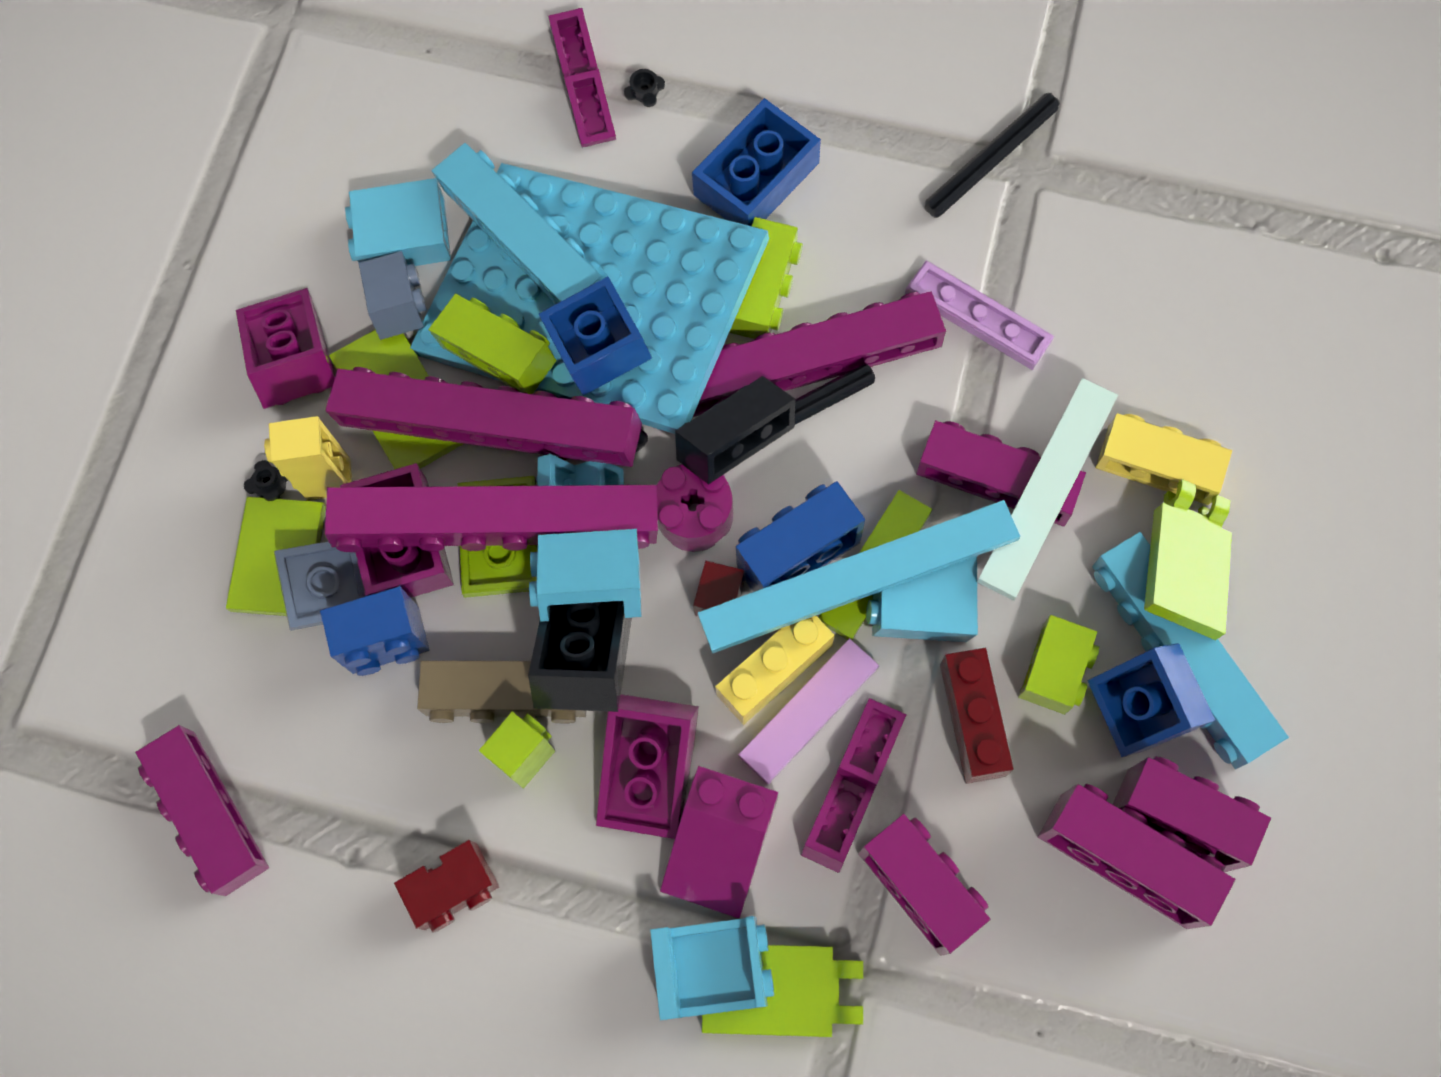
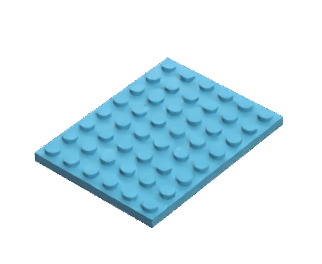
M501 163L497 174L503 171L517 188L515 192L519 196L526 193L538 207L539 211L537 213L542 218L548 215L561 230L559 235L564 240H567L569 237L572 238L584 253L583 258L588 263L594 260L604 270L638 328L652 359L583 396L539 316V313L554 306L555 303L474 221H472L423 320L424 327L418 330L410 349H413L419 357L498 380L443 349L428 330L455 293L467 300L473 297L484 303L492 314L499 317L503 313L516 321L520 329L527 333L535 330L550 342L548 347L557 361L535 392L545 391L555 395L557 398L572 399L573 396H583L593 400L595 403L609 404L611 401H621L635 408L643 425L675 434L677 429L691 421L767 246L769 241L768 231Z

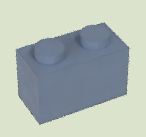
M402 251L360 262L359 269L367 310L379 339L382 340L423 328L421 312L427 309L420 288L415 289L421 283L414 263L407 265Z

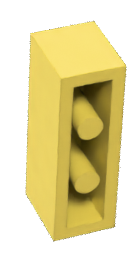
M1117 413L1107 429L1095 468L1175 494L1177 493L1178 483L1183 479L1196 485L1194 501L1210 505L1212 498L1221 492L1232 450L1221 447L1220 443L1211 439H1196L1183 435L1182 431L1174 427H1159L1146 423L1143 418L1137 415H1121Z
M318 416L269 423V438L264 441L267 460L278 468L280 474L285 476L291 482L292 487L297 489L307 501L327 498V487H340L342 484L352 482L350 457Z
M817 616L779 629L715 686L717 697L745 725L833 646L835 635Z

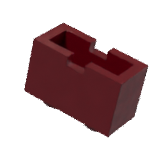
M467 840L439 856L442 865L434 870L432 868L427 870L426 866H422L394 882L416 929L427 930L430 928L432 933L437 932L455 921L453 914L468 906L469 910L472 911L492 900L490 893L498 889L499 885L478 844L471 840Z

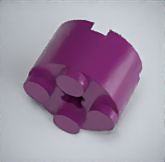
M682 464L666 469L657 483L658 528L672 545L684 551L699 552L715 546V543L730 531L733 522L732 491L725 476L722 475L708 485ZM691 504H699L696 507V511H689L688 508H690Z

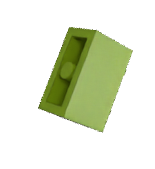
M1050 615L1042 625L1018 698L1064 715L1074 705L1079 707L1087 690V683L1081 682L1086 667L1092 669L1099 653L1100 646L1094 644L1098 631Z
M513 711L478 750L523 789L555 752L548 743L552 736L538 721L528 713L521 719Z

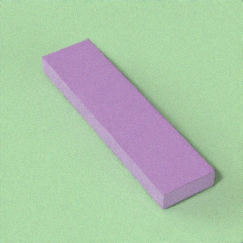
M927 260L906 287L905 294L912 292L922 294L932 291L942 317L1031 370L1034 369L1053 341L1054 336Z
M849 638L738 754L739 758L769 785L876 672L879 665Z

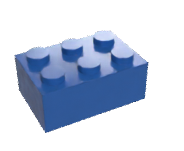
M764 98L692 171L693 194L725 220L752 226L754 217L766 220L819 164L821 139Z
M838 481L828 487L822 484L814 488L805 497V502L794 509L792 506L783 508L773 516L771 524L761 530L755 527L739 538L738 542L740 544L735 546L737 568L744 570L745 581L753 592L826 566L860 544L865 518Z

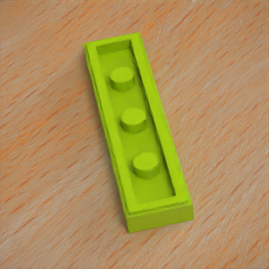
M898 490L859 553L920 531L933 509ZM873 595L821 613L818 618L830 630L847 640L849 638L853 640L866 619L867 604L869 600H873Z

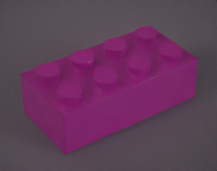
M1077 784L1060 796L1037 836L1039 839L1185 929L1212 926L1236 880L1224 872L1226 869L1225 865L1208 855L1201 854L1198 857L1185 849L1186 842L1175 834L1162 830L1160 834L1145 825L1147 819L1137 811L1128 807H1123L1121 810L1107 802L1108 795L1093 785L1085 784L1083 787Z

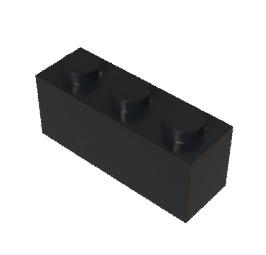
M761 376L675 431L676 460L709 485L795 427V398Z

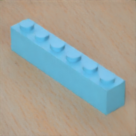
M464 143L431 170L444 192L555 304L607 277L597 262L592 260L588 263L583 258L584 253L572 238L569 237L567 240H564L559 235L561 230L548 215L542 218L537 213L539 211L538 207L526 193L519 196L515 192L517 189L515 184L503 171L497 174L493 170L495 168L494 164L482 150L476 153Z
M1139 532L1098 558L1092 566L1095 570V580L1102 590L1110 592L1118 603L1117 609L1120 616L1128 625H1133L1142 637L1141 644L1146 652L1156 647L1180 644L1216 720L1201 728H1206L1215 740L1214 748L1220 758L1227 764L1231 763L1236 770L1288 739L1289 736L1218 639H1211L1144 610L1150 544L1143 534Z

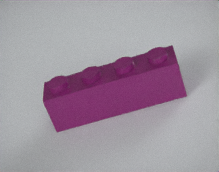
M935 420L916 475L995 503L1004 500L1007 507L1015 509L1041 457L1033 449L1027 447L1014 448L1003 444L999 438L993 435H977L965 431V428L958 423L951 421L942 423ZM1080 470L1054 521L1055 524L1065 527L1072 516L1086 472Z
M178 725L135 752L142 764L138 767L139 774L148 786H154L160 798L156 802L157 807L163 817L169 822L172 821L179 833L175 836L177 845L187 857H192L198 868L194 872L195 878L205 892L227 896L269 869L268 864L194 731Z

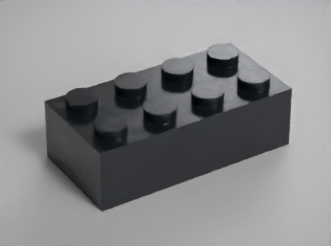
M623 601L550 605L549 621H539L528 673L534 709L618 712L632 618H625Z

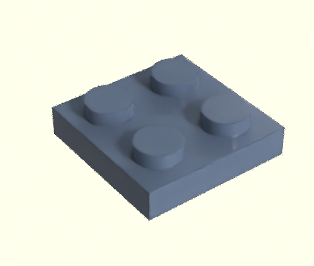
M329 541L274 551L290 631L323 625L320 610L366 597L355 552L339 551L336 547H331Z

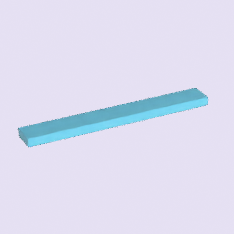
M1002 500L698 612V617L713 654L1016 542L1021 536L1005 501Z

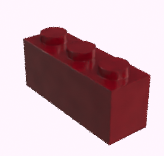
M985 647L945 654L940 663L965 784L1006 777L1014 768L987 649Z

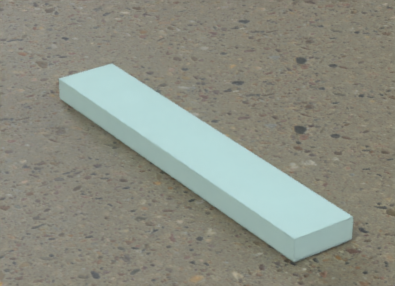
M1084 378L1081 379L1011 515L1021 536L1020 539L993 550L977 583L1013 601L1015 600L1118 394Z

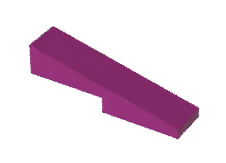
M583 8L549 15L550 27L582 148L616 140Z
M868 699L801 856L837 873L840 872L907 714L873 699Z

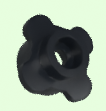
M639 69L631 75L629 80L630 86L624 89V96L628 100L635 99L643 102V105L646 107H652L657 103L656 97L659 91L665 88V81L649 69Z
M262 460L255 464V472L250 479L244 482V489L248 494L256 493L266 501H274L284 493L288 479L280 474L278 468L271 466L268 461ZM266 478H270L268 482L264 483Z

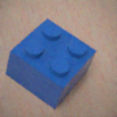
M608 276L539 313L566 368L583 396L652 359L638 328Z
M400 586L320 610L330 656L352 674L357 673L358 676L371 675L380 671L381 665L394 661L397 664L410 663L419 659V654L430 651L419 607Z
M1179 643L1153 648L1087 680L1122 758L1147 751L1216 721Z

